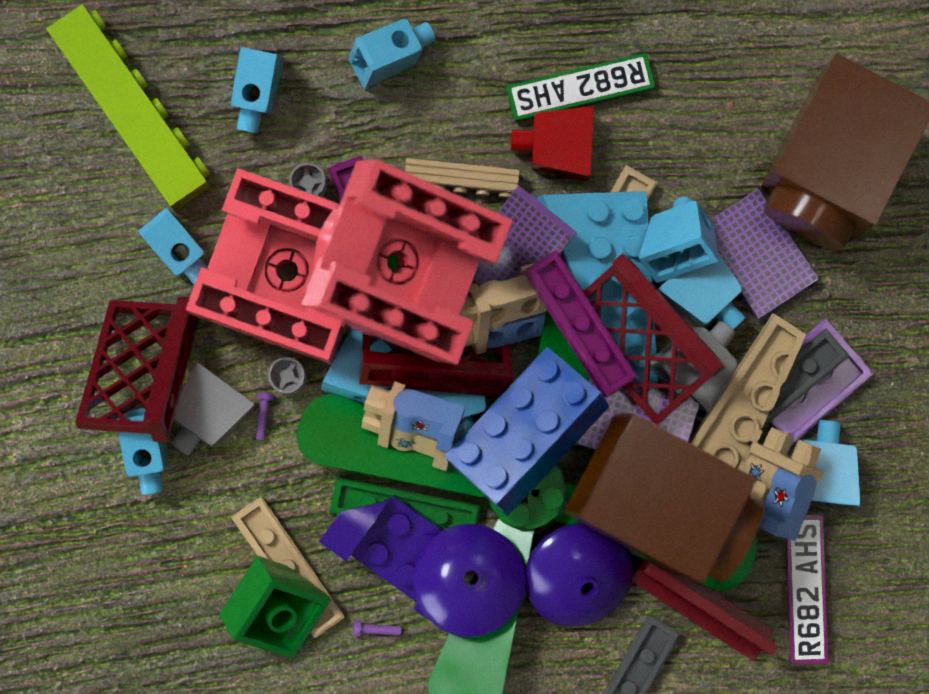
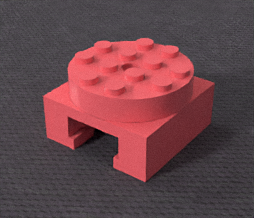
M378 159L357 161L341 203L328 216L319 233L315 248V269L301 305L341 321L361 333L382 338L438 362L458 365L474 323L473 320L459 314L480 260L483 259L489 263H497L513 220ZM392 252L398 260L397 266L393 271L388 268V259L382 257L389 256Z
M237 168L222 211L227 216L208 268H200L185 310L193 316L252 336L262 342L277 345L332 365L346 324L302 306L301 303L315 269L314 257L319 233L328 216L339 204ZM292 263L296 265L299 276L296 275L291 281L283 282L279 279V269L284 264Z

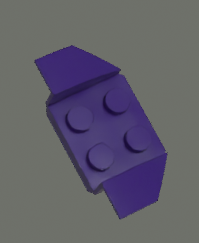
M397 495L384 499L383 502L341 511L319 542L345 561L348 560L350 555L413 599L415 601L413 609L427 618L415 596L413 584L414 569L424 546L435 535L445 529Z

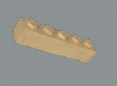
M406 158L405 172L442 189H454V193L467 194V191H476V195L489 196L490 193L499 194L498 197L506 199L518 187L520 171L516 169Z

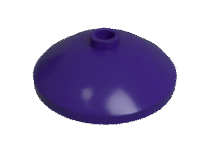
M582 523L563 526L542 539L531 553L525 569V591L534 609L543 618L552 623L569 627L592 624L613 612L627 595L633 578V561L630 551L627 547ZM591 583L588 588L581 589L584 584Z
M461 524L441 531L424 546L415 565L413 584L415 596L421 610L435 626L456 636L478 637L498 630L514 616L523 600L526 575L524 564L517 549L504 535L483 525ZM472 571L477 574L478 582L475 585L465 583L464 574L466 572Z

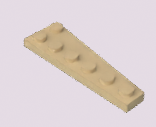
M772 313L730 377L714 407L709 413H706L688 442L744 472L745 462L751 454L749 452L753 442L758 443L763 432L762 427L770 410H773L780 394L781 385L787 379L806 334Z

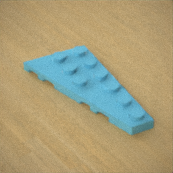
M646 191L538 196L542 205L577 232L562 251L566 266L582 291L613 265L612 262L622 253L628 256L652 283V276L639 260V254L648 228ZM613 276L603 285L602 301L622 302L623 286ZM628 292V302L637 303ZM596 293L588 300L596 301ZM601 306V320L606 328H621L622 307ZM627 307L626 329L647 330L648 314L643 308ZM654 320L652 330H655ZM610 333L619 347L620 333ZM626 333L625 355L645 356L646 334ZM652 335L651 357H654L656 355L655 335ZM627 360L637 375V378L631 382L644 383L645 361ZM650 369L649 383L658 384V376Z

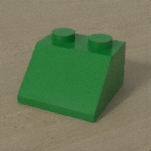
M257 555L219 615L233 640L293 659L329 605L331 599L327 594L287 565Z

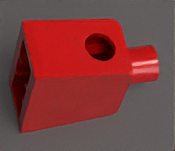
M594 107L535 113L533 130L512 129L511 151L532 152L531 169L580 181H589L591 176Z

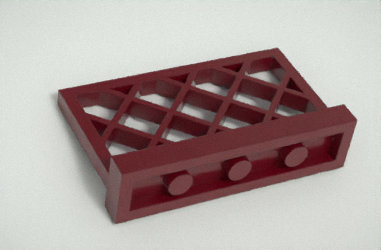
M622 253L612 262L613 265L583 292L587 299L596 293V301L589 302L591 305L596 306L595 311L600 319L601 306L622 307L621 328H607L609 333H620L619 349L626 360L645 361L644 383L629 382L623 388L655 425L658 426L707 381L720 373L726 365L632 260ZM613 276L623 286L622 302L602 301L603 285ZM628 292L637 303L628 302ZM627 307L643 308L648 314L647 330L626 329ZM653 320L662 331L652 330ZM626 333L646 334L645 356L625 355ZM652 335H667L671 339L672 358L651 357ZM678 348L687 358H677ZM650 361L671 362L670 384L649 383ZM677 363H692L702 374L691 385H675ZM634 387H643V397ZM649 387L670 389L669 405L658 414L648 404ZM675 389H685L675 398Z
M178 297L176 304L110 300L75 422L78 429L151 434L155 442H168L199 322L198 317L191 315L185 310L189 298ZM118 313H129L136 317L135 320L122 328H119L115 323ZM158 316H170L169 323L157 331L148 323ZM143 326L150 335L133 345L126 336ZM122 340L128 349L111 359L107 354V349ZM157 342L162 348L161 353L147 362L140 352ZM135 356L142 365L125 376L118 366ZM113 370L120 379L102 390L98 385L99 378ZM149 373L154 379L153 384L138 392L131 383ZM127 387L133 394V397L116 407L109 397ZM103 401L111 409L110 412L101 418L89 417L90 410ZM141 404L145 409L143 421L127 420L123 416V414Z
M362 333L359 384L393 387L394 382L404 384L405 389L500 397L510 387L513 377V367L510 364V344L497 348H487L486 350L491 349L501 358V363L485 362L479 357L482 354L476 355L470 347L466 346L462 351V354L466 357L459 359L457 365L438 362L425 356L411 355L406 348L382 338ZM381 339L392 350L388 353L370 351V345Z
M645 559L641 560L634 571L633 583L753 662L761 651L772 656L778 646L769 640L774 630L707 586L682 577Z

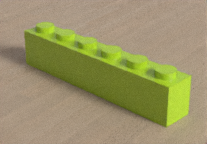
M81 4L46 29L170 207L177 211L210 188V185L205 180L210 173L199 157L191 160L184 150L190 144L179 128L176 127L172 131L164 121L169 114L156 97L150 101L143 90L148 87V84L137 68L130 72L123 63V60L128 56L118 41L114 39L109 43L102 33L108 27L97 11L93 10L88 13L83 4Z

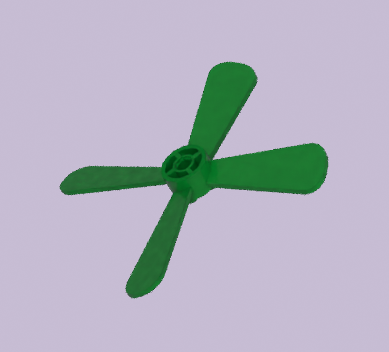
M546 310L538 356L546 347H549L589 382L590 376L550 313ZM327 394L317 397L310 402L302 414L296 437L298 447L306 459L317 465L487 498L462 476L451 463H449L445 472L432 467L434 458L414 450L400 451L391 444H389L388 448L377 445L379 434L361 428L366 411L362 404L340 395ZM556 465L532 489L537 490L536 496L534 497L531 494V490L527 495V502L521 501L508 516L488 499L491 511L498 518L494 530L504 535L514 545L522 559L524 569H526L534 529L545 526L552 519L564 525L580 523L563 514L577 485L564 483L562 473ZM756 536L745 557L727 580L719 582L707 576L702 585L712 589L726 590L736 587L748 576L756 556L758 544ZM629 549V551H630L631 554L636 555V556H638V557H640V558H643V559H645V560H647V561H649V562H652V563H654V564H656V565H659V564L653 562L652 560H650V559H648V558H646V557H644V556H642V555L636 553L635 551ZM476 573L474 574L470 585H475L478 582V576ZM518 610L505 625L492 633L478 637H462L449 633L429 678L428 694H502Z

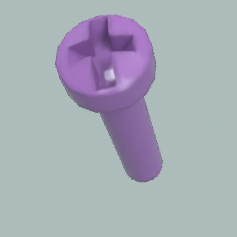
M262 391L257 394V398L260 399L256 439L265 440L269 400H273L274 394Z
M355 620L352 631L354 637H360V633L401 635V626L361 624V620Z

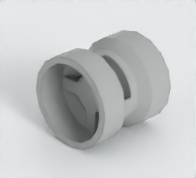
M306 162L299 164L292 170L289 176L290 187L321 198L327 192L328 183L323 170L318 165Z
M281 357L271 364L268 371V380L271 386L279 393L295 395L305 387L307 373L303 365L295 358Z

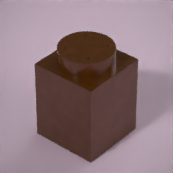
M836 53L817 76L759 187L760 191L770 195L764 208V213L781 227L811 243L835 251L844 250L849 238L855 240L874 227L880 218L929 123V101Z
M635 413L614 414L563 514L682 577L704 584L707 576L719 582H724L737 569L757 534L763 518L765 503L750 494L757 481L756 478Z

